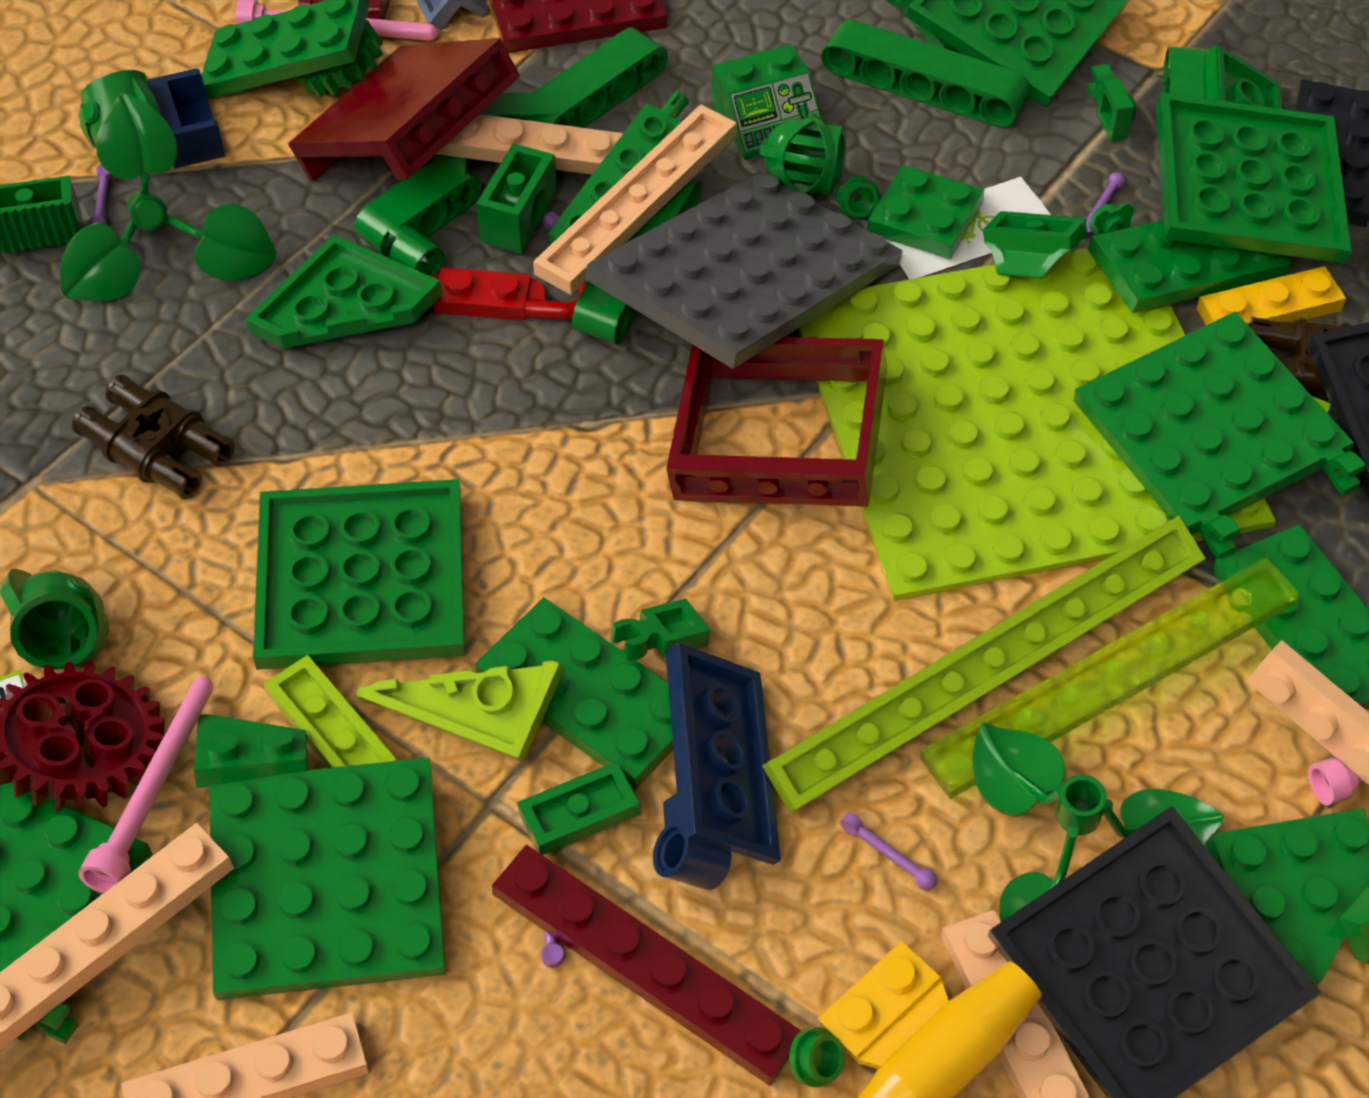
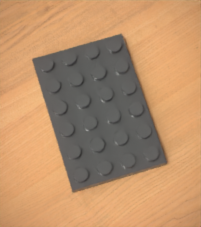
M759 171L591 261L587 265L585 279L734 369L899 266L903 250L887 242L883 236L871 233L851 222L847 216L833 212L815 202L811 196L791 191L788 187L779 184V180L771 174Z

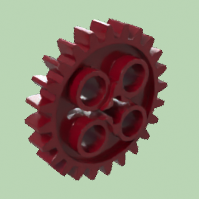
M67 661L64 666V673L58 674L49 665H45L44 677L41 679H37L27 672L24 673V688L7 684L5 686L6 699L0 698V785L12 782L13 796L16 798L28 791H32L33 806L35 807L43 803L47 797L53 798L55 811H61L67 800H74L79 812H82L86 808L87 799L95 798L103 808L107 807L108 793L112 791L124 799L128 798L129 782L134 785L139 784L164 738L165 719L160 717L159 701H149L150 689L148 687L134 690L135 677L133 675L124 677L120 681L115 680L116 667L111 666L102 675L96 674L94 662H89L83 672H76L72 662ZM61 703L66 705L70 713L71 725H66V711L61 706ZM84 744V758L90 767L85 766L80 756L79 745Z

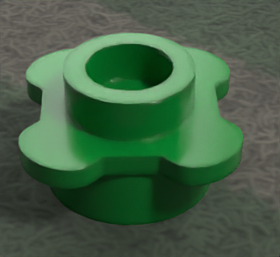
M1122 203L1119 207L1114 204H1105L1099 207L1091 216L1089 222L1090 231L1094 235L1131 227V217L1134 214V208L1128 203Z

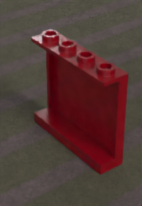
M501 38L401 45L291 140L288 145L309 180H315L339 157L383 156L396 180H408L520 77V74Z

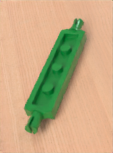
M674 91L663 108L653 107L648 103L644 105L548 232V243L550 245L681 123L677 117L686 105L689 104V99L684 93L680 97V91Z

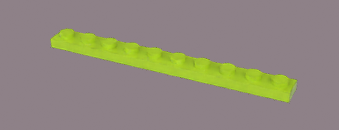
M1177 516L763 764L762 767L790 813L1206 558L1181 517Z

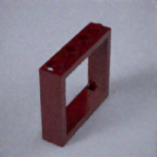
M784 337L734 369L692 344L666 468L673 500L869 507L887 376L884 339ZM712 378L867 382L856 460L697 455Z

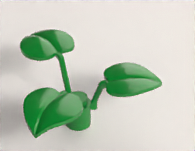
M120 94L99 128L96 137V153L103 168L113 176L123 180H130L140 175L139 191L134 193L127 202V213L131 220L126 224V230L120 239H118L114 230L104 223L88 225L80 229L71 238L60 265L62 294L68 299L99 302L113 301L127 295L138 282L140 262L135 252L125 246L130 242L138 227L146 231H152L160 228L164 223H168L193 237L201 239L194 250V260L198 267L211 277L226 281L240 280L256 275L267 268L276 258V249L262 221L246 207L237 204H224L212 209L204 219V231L167 214V207L163 200L155 193L149 191V173H165L173 167L177 156L176 138L169 124L149 104L131 95Z
M985 722L978 729L973 748L972 767L976 786L985 802L998 812L1012 817H1020L1027 814L1037 801L1044 806H1050L1058 802L1056 809L1057 821L1067 831L1054 881L1038 872H1028L1011 880L1004 888L1000 898L999 918L1001 922L1066 878L1077 836L1087 835L1095 831L1101 822L1102 816L1106 818L1118 837L1125 838L1173 806L1205 847L1207 839L1211 834L1217 832L1223 822L1224 815L1196 798L1168 790L1146 789L1131 794L1122 802L1120 807L1121 823L1112 810L1113 802L1106 799L1104 786L1094 777L1075 775L1067 779L1062 785L1065 771L1063 758L1059 750L1046 739L1029 732L1004 729Z

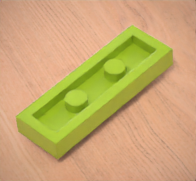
M308 655L263 683L269 698L294 728L306 730L308 745L327 768L398 761Z

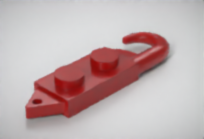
M440 267L439 273L431 275V277L440 280L443 294L431 306H433L434 313L519 321H525L526 317L569 320L572 319L575 305L587 283L584 282L577 289L579 296L574 301L546 300L543 285L537 279L531 278L530 274Z

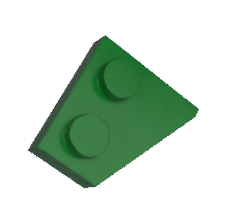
M200 714L198 718L194 762L196 788H207L212 785L308 770L306 730L210 714Z

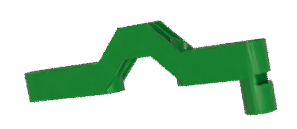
M629 27L534 92L502 93L480 114L586 128L656 79L666 66L668 52L663 46L637 29ZM435 154V159L420 168L408 180L401 181L367 204L356 217L354 223L355 233L382 255L426 275L437 274L445 261V253L442 248L428 239V237L467 211L478 199L481 192V183L479 179L470 174L471 165L478 160Z

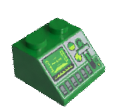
M792 43L712 65L711 104L717 113L737 122V136L733 139V142L744 160L761 156L759 155L760 143L763 142L764 138L767 139L769 133L777 124L787 119H804L808 115L821 117L809 70Z

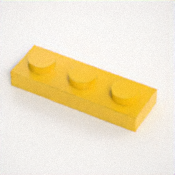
M1323 266L1200 296L1196 309L1206 325L1236 311L1249 326L1252 316L1275 321L1293 322L1295 318L1299 319V317H1306L1307 320L1339 312L1344 307L1346 297L1327 268Z

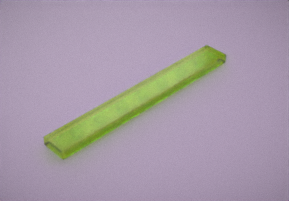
M1266 557L921 749L920 759L949 799L976 785L972 767V756L975 738L983 722L1004 729L1029 732L1052 742L1297 603L1299 593Z

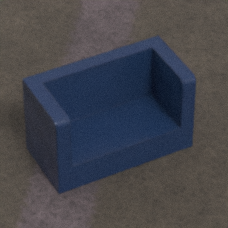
M196 68L150 79L160 114L169 124L176 138L177 156L173 165L174 169L226 157L219 126L213 118L200 70Z

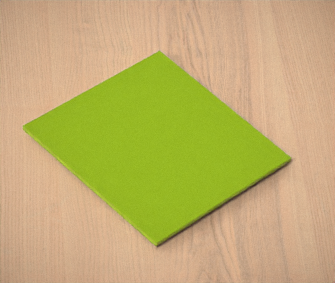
M1087 248L1068 251L1054 263L1041 279L999 275L996 273L994 264L864 287L798 328L800 337L884 339L887 376L869 507L860 508L893 601L1102 561L1170 521L1165 512L1073 400L1076 388L1185 336V333L1170 304L1132 313ZM816 380L843 459L856 460L867 382ZM1265 498L1229 516L1240 527V533L1274 527L1276 522ZM1199 532L1192 535L1195 542L1204 541Z

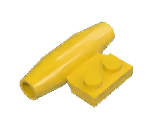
M900 941L817 1019L822 1028L829 1030L840 1040L844 1050L860 1066L866 1065L878 1069L857 1098H954L1001 1053L1040 1000L1042 993L1034 981L1019 966L1008 961L949 1000L941 977L906 944Z

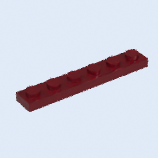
M527 844L492 884L493 896L770 1086L788 1062L792 1042L801 1031L799 1028Z

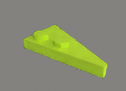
M545 661L542 662L543 666L510 669L508 666L490 668L482 673L468 670L429 675V679L408 682H399L397 679L376 681L369 686H359L356 696L370 704L524 763L564 668L557 662Z

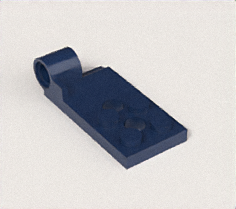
M678 642L666 651L677 793L663 802L665 828L659 834L654 846L653 865L657 874L662 877L705 890H713L724 881L728 874L732 857L731 852L772 865L781 861L773 784L762 767L763 764L770 761L761 674L760 672Z

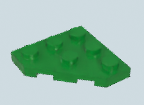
M333 234L245 318V322L250 333L279 347L289 348L415 323L443 294L440 280Z
M1361 808L1211 834L1205 842L1207 850L1317 987L1323 980L1346 935L1340 917L1369 886V819L1365 809Z

